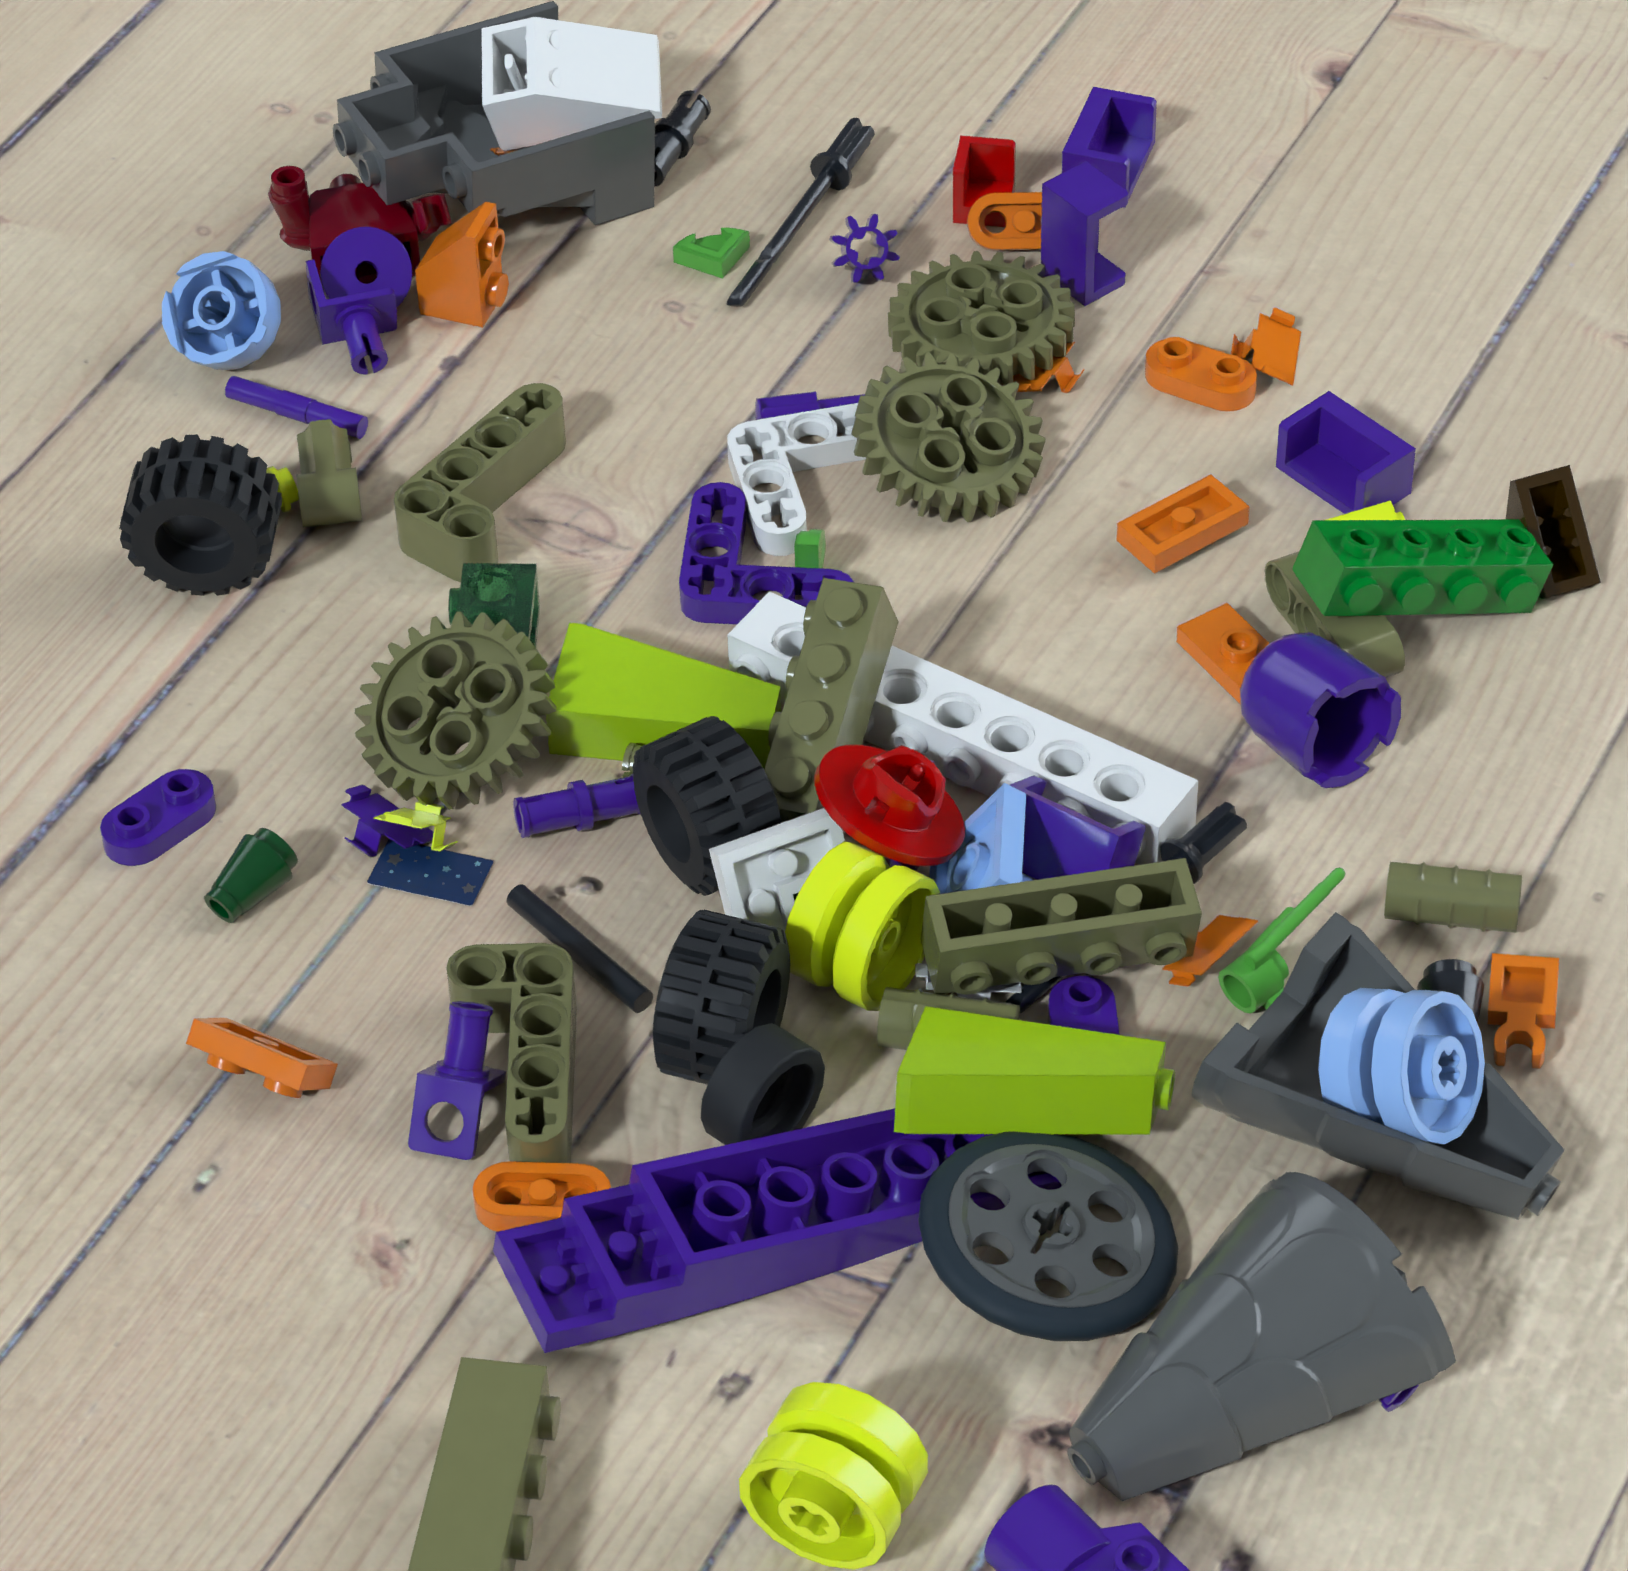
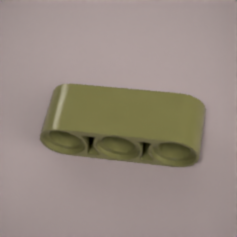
M1299 552L1271 560L1266 564L1264 570L1265 582L1270 598L1295 633L1310 632L1345 650L1385 678L1403 671L1405 666L1403 645L1397 631L1385 615L1323 616L1292 570Z

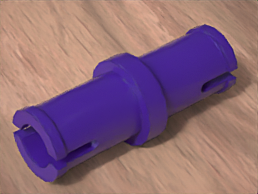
M633 774L629 777L586 785L583 780L568 782L567 789L526 798L518 797L514 798L513 801L515 821L522 838L575 826L577 831L593 829L594 822L636 813L640 814L634 790Z

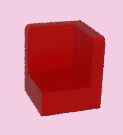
M960 135L953 167V223L967 224V217L971 207L982 196L990 193L1015 192V141ZM995 212L988 214L984 220L985 226L1005 227L1006 225L1004 217Z

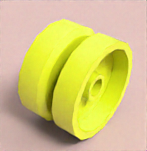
M844 841L830 849L809 874L797 895L788 917L785 934L790 953V973L816 986L830 987L833 985L839 997L867 1011H880L885 988L905 989L916 973L915 964L922 963L925 955L920 939L926 896L940 894L934 879L906 866L894 865L889 867L884 856L857 843Z
M810 1382L795 1387L782 1402L767 1429L768 1437H765L754 1451L739 1478L740 1499L751 1518L773 1540L803 1558L828 1567L854 1570L874 1565L886 1552L901 1524V1514L915 1498L928 1473V1453L917 1432L896 1411L869 1394L834 1383Z

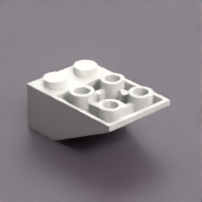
M531 17L482 28V106L499 147L503 151L530 147L646 111H650L655 116V119L662 118L660 54L657 35L540 17Z

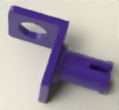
M315 260L306 261L308 295L322 345L346 340L351 357L350 362L355 372L363 375L368 374L364 359L367 355L369 356L373 373L382 370L388 362V356L383 347L380 333L395 331L398 327L396 296L393 288L326 299Z
M454 1001L449 1005L450 1018L444 1060H439L436 1064L417 1073L408 1146L414 1151L469 1160L476 1154L484 1093L504 1083L506 1071L489 1068L484 1065L490 1017L493 1014V1008L479 1003ZM448 1102L460 1110L464 1126L461 1134L456 1139L442 1140L431 1132L428 1126V1114L436 1103Z

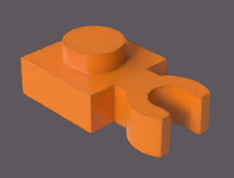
M1492 953L1487 1024L1501 1025L1494 1036L1493 1056L1497 1066H1505L1507 1049L1510 1046L1523 1044L1532 1051V1068L1540 1069L1545 1059L1546 1039L1541 1028L1555 1029L1559 958Z

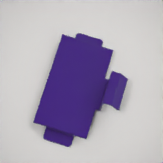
M359 785L345 790L351 796L350 802L342 803L341 805L360 818L354 840H349L346 837L345 839L368 857L377 856L382 835L387 836L404 849L433 840L434 832L428 827L420 829L373 819V817L382 815L384 812H391L400 808L378 793L370 795L371 789L367 786Z

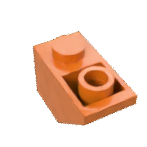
M484 202L438 234L415 270L421 315L483 328L495 307L503 305L508 292L509 280L507 274L502 273L501 255L504 248L505 234L503 229L498 228L497 207L495 203Z

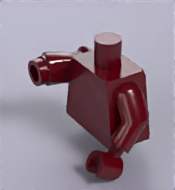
M283 166L271 174L272 184L268 197L283 226L279 233L280 238L292 248L310 251L311 260H315L319 277L323 256L331 242L343 232L357 227L379 228L396 237L405 247L410 257L412 277L416 276L415 270L420 263L418 241H423L430 237L440 226L452 224L446 197L442 193L421 197L412 202L407 199L386 205L372 186H365L356 175L341 174L332 180L329 188L315 190L309 197L305 173L301 168ZM363 263L357 266L355 275L360 282L369 284L376 280L377 271L371 264Z

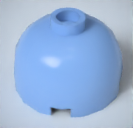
M225 251L203 253L185 263L179 269L176 275L180 276V278L174 284L171 293L166 291L162 301V325L170 344L190 361L216 370L243 368L261 358L274 342L281 323L280 298L273 282L249 260Z

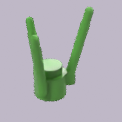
M1335 868L1295 908L1287 907L1243 954L1219 972V984L1226 997L1236 1008L1250 1014L1261 1006L1267 1010L1283 992L1284 980L1289 976V969L1283 957L1275 949L1344 879L1345 871L1343 868Z

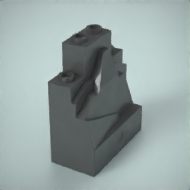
M550 1L374 52L375 76H372L370 79L371 90L337 99L338 123L333 125V137L339 153L343 157L348 156L358 168L360 178L365 186H372L386 205L427 193H446L453 199L458 198L469 213L484 202L495 203L497 214L504 217L536 207H580L593 224L598 225L654 207L655 116L650 111H646L537 145L514 149L517 151L500 156L490 151V148H498L499 144L482 106V28L531 17L558 20V5L554 1Z

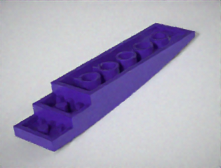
M894 1108L632 1165L628 1185L564 1198L561 1218L496 1232L493 1252L544 1353L652 1327L744 1301L849 1268L922 1242L918 1222L921 1195L932 1173L957 1149L981 1137L993 1134H904L894 1132ZM1033 1172L1028 1174V1178L1032 1183L1040 1188L1055 1190L1062 1187L1059 1180L1049 1173ZM978 1192L970 1196L975 1204L986 1210H1000L1005 1207L1001 1199L987 1192Z

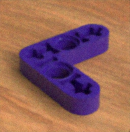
M724 482L709 483L700 487L694 493L691 501L679 577L681 611L691 620L702 623L737 625L759 602V600L752 596L760 591H777L783 595L781 597L807 607L810 600H817L823 578L854 582L848 574L834 569L740 565L746 529L744 493L735 485ZM717 510H723L722 523H712V517ZM706 547H722L728 550L724 555L717 557H707L698 553ZM704 580L714 581V588H712L711 594H703ZM795 595H801V600H795Z

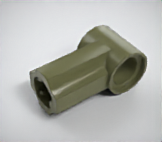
M331 419L311 421L304 432L297 434L301 474H296L303 528L362 521L356 467L351 468L352 456L347 429L334 425Z

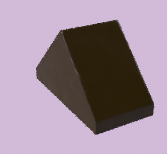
M1570 465L1510 481L1506 519H1520L1553 564L1540 592V598L1545 599L1601 583Z

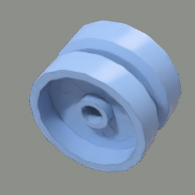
M1359 988L1344 995L1330 1013L1321 1039L1318 1071L1323 1102L1430 1144L1445 1145L1460 1137L1474 1118L1483 1088L1485 1059L1482 1035L1472 1009L1459 995L1431 990H1411L1403 993L1391 989Z

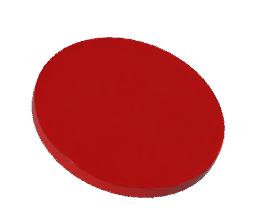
M843 745L827 752L816 768L814 775L816 793L829 816L853 839L884 857L909 865L935 866L950 860L964 841L965 825L963 817L956 803L945 790V777L932 761L914 749L901 745L892 750L885 751L866 745Z

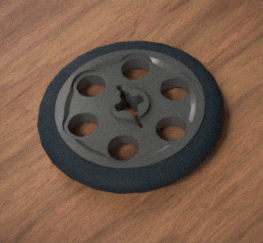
M1002 1132L981 1137L952 1153L932 1173L921 1195L918 1218L925 1253L939 1279L961 1303L989 1322L1020 1335L1050 1341H1090L1118 1334L1146 1318L1164 1300L1177 1273L1178 1243L1170 1214L1156 1190L1134 1167L1108 1150L1077 1137L1064 1134ZM1033 1172L1049 1173L1059 1180L1062 1187L1055 1190L1040 1188L1032 1183L1028 1178V1174ZM978 1192H987L1001 1199L1005 1207L1000 1210H986L975 1204L970 1196ZM1095 1204L1108 1205L1115 1208L1123 1219L1113 1223L1102 1221L1096 1218L1088 1207ZM1064 1214L1058 1233H1054L1050 1238L1046 1237L1042 1247L1034 1254L1040 1235L1045 1234L1047 1230L1051 1231L1060 1215ZM985 1245L992 1246L1001 1250L1009 1261L999 1265L989 1264L982 1261L973 1249ZM1101 1257L1117 1260L1124 1265L1128 1273L1120 1277L1109 1276L1098 1270L1093 1260ZM1041 1279L1057 1280L1067 1287L1070 1295L1065 1298L1047 1296L1037 1288L1035 1282Z

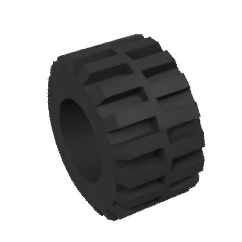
M198 434L185 435L184 441L181 442L172 437L161 441L160 449L150 447L143 453L142 461H137L133 469L119 527L122 530L120 535L122 548L129 550L128 559L135 567H144V575L153 582L160 579L166 582V588L176 592L182 588L191 590V595L204 596L205 591H213L218 596L229 594L231 586L240 590L249 586L252 577L259 578L265 571L266 563L270 561L282 505V493L277 492L279 482L275 474L266 473L268 465L260 457H249L247 455L249 449L238 443L233 447L224 444V438L211 436L210 440H200Z
M710 716L650 742L635 752L633 763L634 790L640 814L648 834L670 870L684 885L686 884L697 894L701 893L703 896L719 890L709 852L710 848L782 823L773 788L758 758L732 726L724 720L721 721L718 717Z
M699 910L689 919L678 935L669 954L655 1005L653 1046L656 1064L660 1068V1072L708 1084L710 1076L724 1054L740 1037L757 1026L771 1023L779 1027L781 1026L790 980V953L784 930H781L779 927L709 910Z

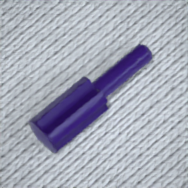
M813 391L756 398L755 418L759 420L854 404L859 402L861 395L817 400V393Z

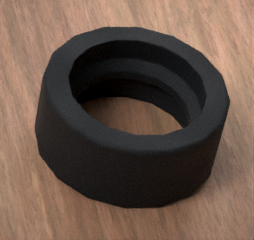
M773 1023L757 1026L740 1037L718 1063L710 1076L704 1092L700 1118L706 1133L724 1145L802 1129L813 1112L823 1088L825 1065L821 1053Z

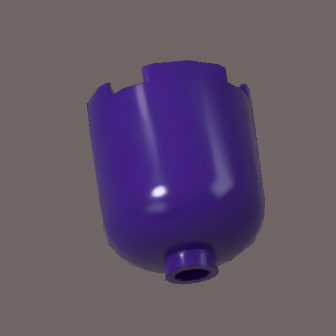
M1310 632L1288 634L1270 642L1256 655L1248 667L1240 688L1241 712L1254 734L1304 777L1315 781L1323 788L1342 787L1365 775L1369 771V767L1363 762L1373 753L1380 741L1386 746L1391 744L1401 719V697L1398 692L1390 687L1384 676L1334 643Z

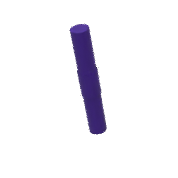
M231 376L225 387L227 398L275 412L277 415L309 424L311 421L331 419L334 425L347 429L348 436L361 439L367 431L368 418L366 416L327 405L309 397L272 388L237 376Z

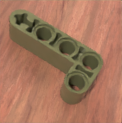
M532 383L518 388L399 487L395 492L394 505L399 546L402 552L433 570L461 583L475 584L483 582L494 575L498 569L499 562L495 519L492 513L554 461L565 449L563 398L559 390L544 383Z
M547 943L476 944L457 950L449 958L446 966L450 1003L464 1001L492 1007L493 1014L490 1017L488 1033H509L505 1108L509 1161L571 1163L577 1016L571 956L565 949L555 944Z

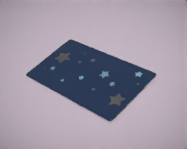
M389 839L367 883L472 906L493 865V861L447 850L439 852L431 850L429 846L419 844L404 849Z

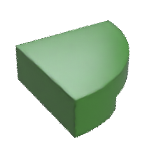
M726 227L721 228V234L710 235L696 239L695 233L691 234L673 246L674 263L723 279L749 249V231Z
M810 529L809 531L797 533L794 544L795 567L823 568L826 552L825 532L823 529Z

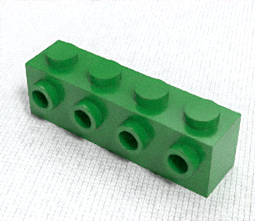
M1520 519L1312 520L1292 570L1323 616L1531 613L1553 564Z

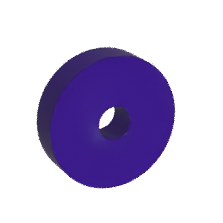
M357 227L343 232L328 246L321 262L320 281L327 299L393 288L397 308L403 302L410 289L412 264L405 247L392 234L375 227ZM363 263L374 266L377 271L376 280L369 284L360 282L355 275L357 266Z

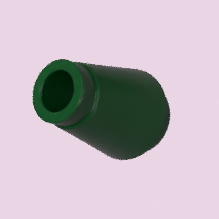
M259 828L254 835L245 834L213 883L211 890L204 896L207 906L222 920L233 923L240 915L246 913L292 879L291 870L298 863L297 856L293 849L279 835L269 829Z

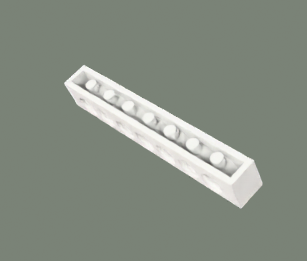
M769 591L728 634L729 670L780 686L781 703L783 704L788 694L786 674L789 662L794 655H800L805 639L803 620L806 607ZM891 646L863 740L887 751L901 745L914 749L929 760L935 761V765L943 776L951 779L958 785L967 786L989 797L1004 783L1009 785L1035 775L1046 781L1042 795L1044 798L1113 829L1131 821L1145 825L1146 830L1135 862L1140 865L1162 862L1161 845L1168 839L1177 840L1182 838L1196 825L1197 779L895 646Z

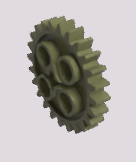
M974 251L971 261L963 262L956 254L950 255V265L946 267L932 260L929 262V274L915 270L912 271L911 284L899 283L897 285L898 296L890 297L888 332L889 337H892L893 352H901L902 359L907 356L914 363H917L918 367L922 366L926 352H930L938 365H945L949 353H954L959 367L966 368L973 358L978 359V372L983 375L997 367L1000 369L998 379L1006 385L1013 382V375L1020 374L1029 380L1035 379V366L1051 370L1053 368V356L1065 357L1066 343L1073 342L1075 305L1073 302H1070V289L1060 288V276L1058 274L1045 277V265L1043 264L1026 269L1024 256L1016 258L1011 263L1004 262L1003 252H997L991 261L983 260L979 251Z
M926 352L920 367L907 356L903 357L899 372L889 366H885L880 381L870 379L868 382L865 396H860L855 412V421L851 435L857 438L854 455L866 457L862 470L863 474L875 475L881 473L876 489L878 492L888 491L892 488L897 489L899 493L895 505L900 507L910 499L918 502V516L921 517L928 512L931 506L937 507L943 522H948L952 509L960 510L964 519L967 522H972L977 507H980L990 518L995 516L999 502L1009 508L1013 507L1018 493L1027 494L1033 477L1036 478L1043 459L1041 453L1046 441L1045 437L1038 435L1043 422L1042 418L1029 416L1034 403L1032 398L1015 400L1020 384L1011 382L1001 386L997 383L1000 369L996 367L986 375L978 372L979 361L976 358H973L966 368L959 367L954 353H949L945 365H938L930 352Z
M456 612L451 628H446L437 616L432 617L430 634L423 637L414 627L409 628L408 633L411 645L404 649L391 642L388 648L394 660L390 665L380 662H373L371 665L380 676V680L378 683L362 684L360 690L372 703L355 708L356 716L365 724L364 727L355 732V736L366 748L361 755L374 769V774L387 788L392 787L403 800L407 801L412 796H415L422 805L427 806L432 805L438 796L448 809H454L459 793L463 792L474 805L479 804L480 787L486 784L497 794L502 793L503 789L500 779L502 774L508 772L512 776L521 778L524 774L517 760L521 756L538 758L540 756L531 740L533 737H543L551 734V729L539 716L556 711V705L546 694L555 688V683L545 671L548 667L546 660L535 649L529 638L523 632L517 634L507 620L503 619L495 626L487 614L481 612L472 625L462 612ZM454 667L448 675L442 677L448 669ZM503 690V693L497 699L490 702V699L496 693ZM420 718L415 726L408 729V726L414 720ZM469 742L468 746L463 751H461L458 754H455L456 751L461 747V745Z

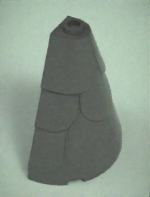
M1337 912L1330 917L1305 945L1283 992L1249 1030L1236 1023L1206 1056L1198 1070L1192 1089V1097L1205 1107L1224 1113L1226 1116L1247 1125L1318 1148L1330 1156L1347 1163L1400 1177L1403 1186L1519 1220L1527 1209L1539 1216L1561 1183L1551 1173L1564 1152L1563 1147L1490 1063H1485L1482 1094L1474 1118L1460 1137L1445 1145L1430 1144L1323 1102L1318 1071L1321 1039L1330 1013L1343 996L1359 988L1391 989L1403 993L1415 990L1367 935Z
M1286 1172L1278 1179H1273L1264 1185L1254 1199L1229 1224L1189 1279H1184L1147 1333L1141 1332L1134 1336L1071 1427L1069 1436L1072 1446L1068 1448L1067 1454L1074 1469L1087 1483L1094 1485L1099 1482L1117 1498L1124 1501L1239 1460L1245 1451L1330 1422L1333 1416L1429 1381L1439 1372L1446 1370L1456 1362L1453 1347L1443 1321L1425 1287L1419 1286L1411 1292L1407 1285L1405 1273L1393 1265V1261L1401 1255V1252L1378 1225L1351 1200L1327 1183L1307 1174Z

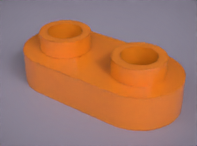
M1042 192L990 193L982 196L973 204L967 217V228L970 237L978 246L990 251L1041 250ZM995 212L1004 217L1006 225L1002 232L991 233L986 229L984 220L988 214Z
M1169 337L1151 345L1146 352L1145 378L1156 390L1219 411L1243 409L1250 405L1255 398L1256 370L1252 364L1238 356L1227 354L1180 337Z
M500 1162L484 1169L474 1181L473 1198L475 1213L478 1220L485 1227L496 1232L561 1218L564 1198L610 1189L611 1184L608 1177L600 1169L587 1164Z

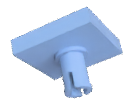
M1004 783L964 822L965 837L957 853L945 863L930 866L929 878L934 879L940 894L1034 880L1022 874L1026 793Z

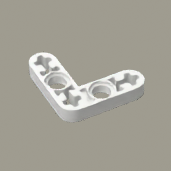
M858 403L747 421L738 424L730 430L727 435L728 465L735 486L740 488L745 495L746 519L753 541L759 550L774 556L795 553L794 544L797 533L807 531L806 510L793 472L866 460V457L854 455L857 438L851 435ZM843 433V436L838 437L837 434ZM811 435L826 439L817 444H804L797 441L801 437ZM751 449H757V452L762 455V459L753 462ZM762 483H773L781 487L777 491L764 493L752 489ZM780 514L783 528H777L775 522H772L771 516Z

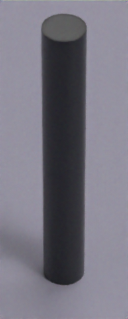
M520 884L510 891L506 900L508 906L553 944L565 949L573 961L635 1013H640L651 1004L653 993L529 888Z

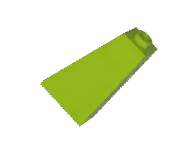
M569 623L553 680L555 688L550 691L549 698L556 705V711L546 715L547 726L551 729V734L548 736L549 754L623 761L625 750L630 742L644 746L703 718L715 716L731 725L745 740L764 769L771 749L768 741L770 723L774 714L781 712V687L591 626Z
M925 1006L897 1072L894 1132L904 1134H998L1002 1132H1028L1043 1134L1150 1135L1158 1109L1168 1111L1170 1109L1174 1091L1175 1070L1164 1068L1166 1042Z

